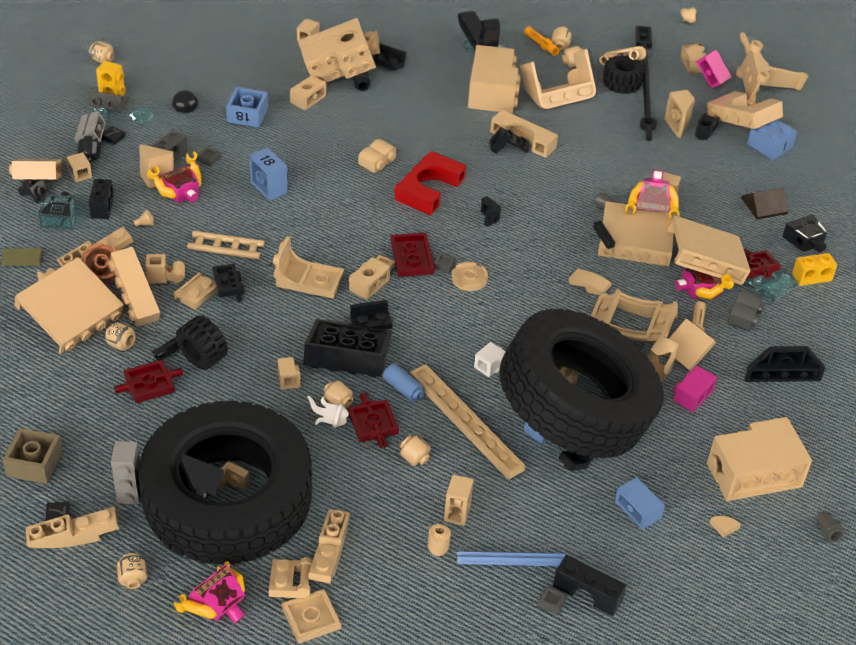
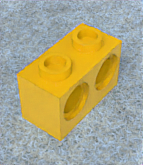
M104 60L96 69L99 92L123 96L126 88L124 86L122 65Z
M830 253L796 258L792 275L799 286L832 281L837 263Z

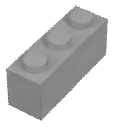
M115 441L111 466L117 503L139 504L140 459L137 442Z

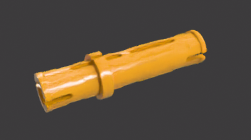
M531 26L525 28L524 34L539 44L541 49L548 51L553 56L558 55L559 47L555 46L549 38L543 37Z

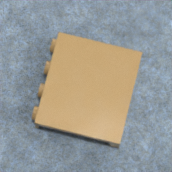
M606 201L603 224L614 239L615 247L607 249L600 239L598 256L669 266L674 233L667 231L671 222L669 213L636 208L634 215H632V208H627V212H624L627 204Z
M674 215L667 231L675 234L679 252L674 260L675 264L718 278L729 274L733 283L743 285L751 270L739 236Z
M79 257L18 293L14 304L19 311L24 308L60 346L59 354L66 350L71 351L77 343L86 341L95 331H101L112 320H118L122 315L124 305Z

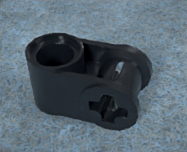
M704 112L698 120L695 137L700 140H708L716 130L720 117L715 118Z

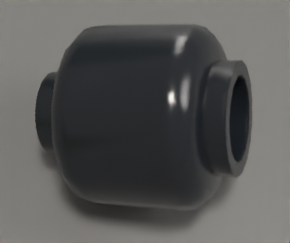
M84 136L78 142L77 154L83 152L87 160L93 162V160L100 157L101 143L97 141L98 138Z

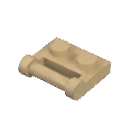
M308 557L301 558V560L273 559L269 597H309L311 588L308 575L313 562L312 559ZM295 571L301 572L300 584L298 586H293Z

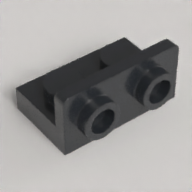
M379 43L380 53L372 55L374 63L393 71L403 68L407 53Z
M235 264L213 266L212 272L218 296L236 295L237 301L242 302V295L245 294L244 285L240 283L241 274L240 271H236Z
M380 300L350 305L351 324L392 329V321L388 312V301Z

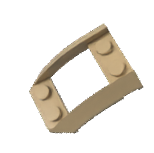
M616 289L613 294L608 295V293H604L599 296L591 316L609 324L612 328L614 327L631 341L655 343L660 335L667 338L673 320L678 319V303L673 301V304H663V301L638 299L622 293L620 289ZM616 307L626 312L652 318L647 332L629 330L611 324L610 321Z

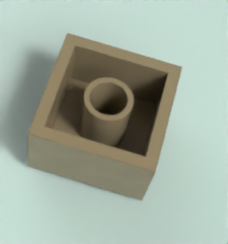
M19 428L3 458L6 476L48 484L63 453L60 435Z

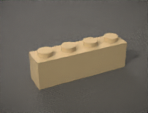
M129 247L112 252L108 265L111 272H115V282L117 287L121 288L123 292L121 296L124 304H128L130 320L135 321L137 327L158 321L160 311L134 248Z

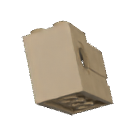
M358 18L298 41L310 76L313 75L326 83L342 76L348 79L376 68Z
M476 45L470 80L468 108L497 112L503 109L513 113V108L517 107L521 75H518V68H515L517 56H514L515 49Z
M787 417L750 423L747 431L715 436L707 460V465L716 483L719 484L720 491L726 501L801 488L812 463L811 457Z

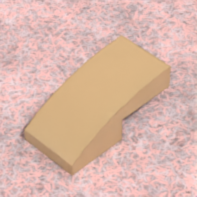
M577 269L568 278L570 285L583 286L586 288V292L590 294H604L612 286L611 282L604 277L582 269Z

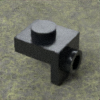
M27 179L22 183L23 186L17 189L20 195L31 194L36 203L41 202L50 195L42 179Z
M488 196L481 200L480 212L485 215V226L488 227L498 222L501 212V206Z
M562 451L558 457L564 463V466L571 471L587 469L593 457L588 455L583 456L570 451Z

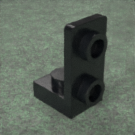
M502 127L489 140L490 149L494 153L502 149L506 142L526 153L529 151L528 142L524 137H519L511 130H506Z

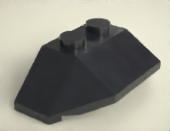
M770 346L748 366L744 380L745 382L821 381L825 365L808 346Z

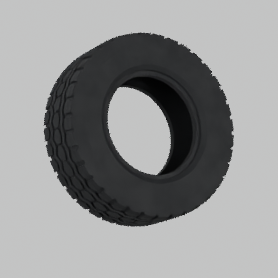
M547 309L530 316L513 338L500 364L499 378L502 390L505 392L508 402L511 403V407L519 414V417L546 440L549 439L551 443L583 456L609 458L617 457L631 450L659 414L664 400L662 382L655 371V367L635 343H632L628 337L622 335L614 327H610L609 324L599 321L590 315L586 316V314L581 312L576 313L573 310ZM556 365L573 369L589 378L600 388L606 399L592 396L575 387L560 373Z
M215 401L211 404L204 403L198 407L188 408L185 412L181 411L174 415L172 419L170 418L164 422L162 427L160 426L153 433V436L150 437L142 452L139 465V483L145 518L155 536L170 550L173 548L175 553L181 556L185 555L186 558L194 561L200 560L202 563L211 564V562H215V564L224 565V562L227 561L230 564L241 563V561L248 562L256 560V557L266 556L270 551L274 552L282 547V544H286L297 533L307 517L312 498V461L308 445L301 432L297 430V427L291 421L289 422L283 415H278L276 411L270 408L266 409L262 405H252V403L244 401L241 403L238 401ZM185 454L208 464L227 459L241 460L260 468L269 479L259 491L245 499L234 502H212L194 495L186 488L187 478L179 458L180 455Z

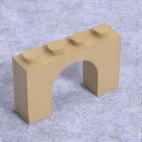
M737 91L707 103L709 116L720 117V121L753 129L783 117L782 101L767 99L758 104L747 106L746 93Z

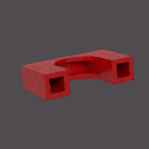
M430 151L426 156H423L409 174L404 176L400 183L396 184L394 188L395 201L432 215L440 206L441 193L422 185L421 182L439 180L458 187L465 179L466 165Z

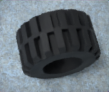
M629 56L610 57L605 63L603 84L609 90L616 93H634L642 85L644 65L641 61L632 60Z
M197 315L176 331V340L180 350L199 369L207 370L227 355L228 346L223 334L211 320L204 316Z

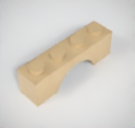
M503 109L491 119V133L495 134L500 127L511 130L515 135L524 137L532 144V152L545 158L557 147V134Z

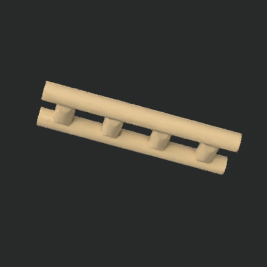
M193 230L192 238H196L195 243L188 242L187 249L259 260L261 253L256 252L257 247L264 248L265 241ZM204 239L214 241L213 246L202 243ZM222 242L232 243L231 248L220 247ZM240 244L250 246L248 251L239 250L238 247Z

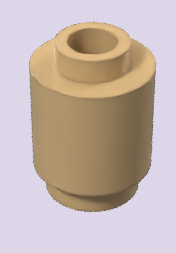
M436 524L429 529L427 547L431 554L435 556H442L449 549L451 532L447 526Z

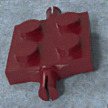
M744 249L751 270L747 278L752 279L758 275H763L767 279V277H771L774 271L780 270V263L767 250L749 252L748 249Z
M162 360L123 370L126 383L114 386L115 393L128 391L132 395L135 404L175 393L172 378L183 376V371L181 367L169 371Z
M362 392L359 395L362 403L348 407L349 417L358 441L364 442L376 439L379 448H385L388 445L385 437L399 434V428L387 399L370 401L367 392H364V394Z

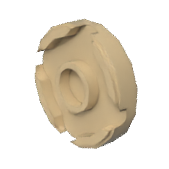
M463 262L456 265V268L452 270L451 278L453 284L459 289L477 291L486 286L488 272L482 265L480 267L475 262Z

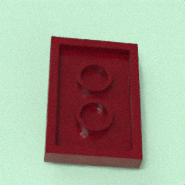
M426 233L390 235L398 277L434 274L435 268Z

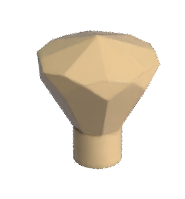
M145 210L138 219L133 220L136 227L140 225L154 226L153 216L148 210Z

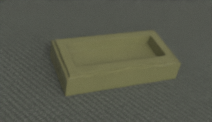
M4 248L1 259L2 266H39L42 249Z

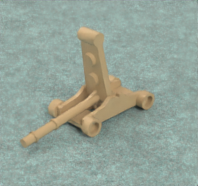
M744 32L740 33L739 36L747 55L742 65L737 68L735 74L743 79L747 106L756 104V92H759L760 85L795 88L796 90L802 89L808 78L806 73L768 66V62L763 59L760 53L763 44L758 40H752L749 44L746 34Z

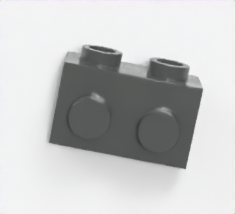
M92 90L89 92L90 107L121 112L128 104V97Z

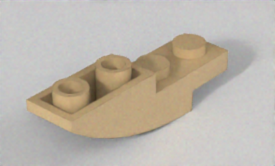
M121 227L94 244L103 243L119 251L134 241L126 229ZM87 241L58 258L57 262L62 267L77 257L82 260L83 254L92 244L90 241Z
M114 506L71 519L68 514L26 527L27 546L30 548H64L100 541V534L119 529L117 510Z
M328 510L319 536V544L309 570V580L331 583L341 556L350 518L349 512Z

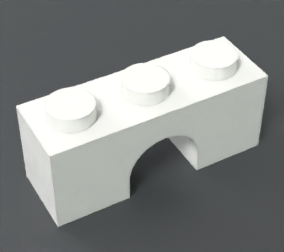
M491 342L476 353L474 368L488 377L492 376L494 373L499 372L501 360L506 351Z

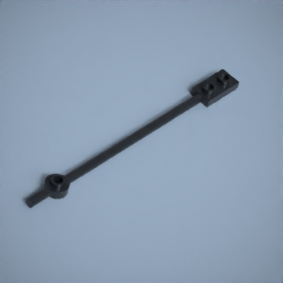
M636 25V46H643L646 49V58L642 60L644 65L643 96L645 117L641 118L640 128L645 131L646 141H651L652 131L656 129L657 124L656 119L651 117L647 49L652 47L651 27Z

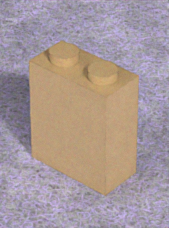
M19 158L13 160L12 164L9 165V173L12 175V179H58L62 177V159Z

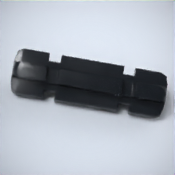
M600 220L595 221L593 228L607 249L614 248L615 241L603 222Z

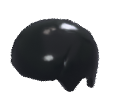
M188 90L177 92L172 101V107H175L177 112L183 113L192 112L198 104L196 96Z

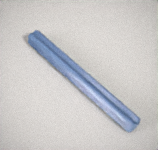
M458 551L456 559L458 564L559 566L565 554Z

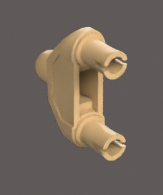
M643 46L609 51L602 55L599 61L602 65H605L610 57L620 55L629 56L632 60L640 61L646 58V49Z

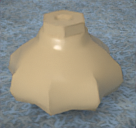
M694 7L680 11L684 22L688 21L690 24L696 22L697 10Z

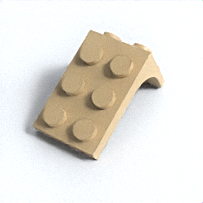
M286 236L284 242L280 243L278 254L274 255L273 264L276 268L273 277L276 279V287L334 299L344 276V269L301 259L293 252L291 237Z

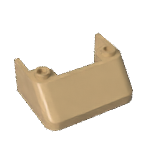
M587 49L573 53L576 69H572L567 73L568 84L544 90L541 89L537 79L534 62L520 65L525 90L541 109H549L594 97L596 87Z

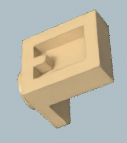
M229 461L223 467H220V469L225 471L218 489L221 490L227 482L243 490L250 486L248 470Z

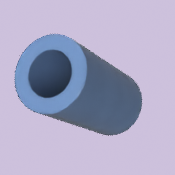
M396 363L391 364L384 371L383 379L411 402L419 401L423 398L425 387Z

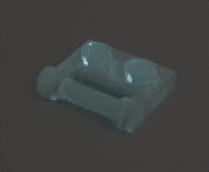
M781 269L774 271L771 276L773 275L775 278L766 284L761 283L766 280L763 275L749 279V285L772 302L794 289L798 281Z

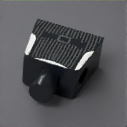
M813 214L786 223L782 237L801 251L806 252L815 249L818 253H821L826 249V244L824 243L827 234L826 230Z

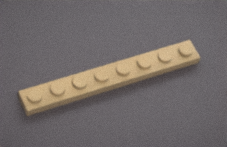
M426 364L410 372V375L425 387V394L508 480L525 471V464Z

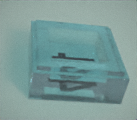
M141 107L131 112L130 118L143 125L154 119V114Z

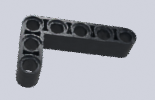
M475 11L458 13L459 26L474 51H476V45L498 47L500 36V22L498 18L480 21Z

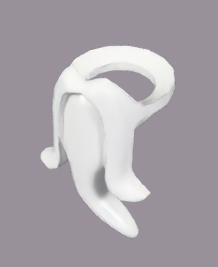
M307 396L313 411L323 416L316 419L315 425L319 422L332 424V427L336 428L347 423L346 418L349 413L341 403L338 405L329 404L322 397L321 403L326 408H321L315 404L310 396Z

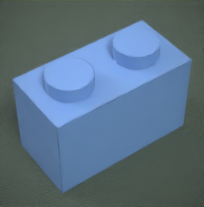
M637 477L617 489L615 502L642 530L662 519L665 505Z

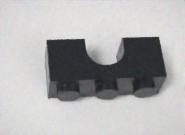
M565 555L556 569L553 586L572 596L577 589H583L592 595L594 607L614 616L623 601L627 584Z

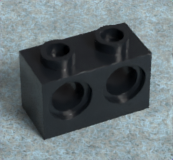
M94 179L89 198L90 216L93 219H109L114 199L111 179Z

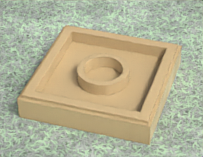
M687 318L669 338L679 343L675 360L689 371L694 369L716 343L715 340Z
M325 589L310 593L307 598H295L282 603V610L298 644L341 629V622Z

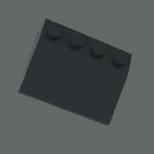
M316 319L305 342L303 365L311 368H326L330 371L340 370L350 374L360 373L370 377H381L392 330Z

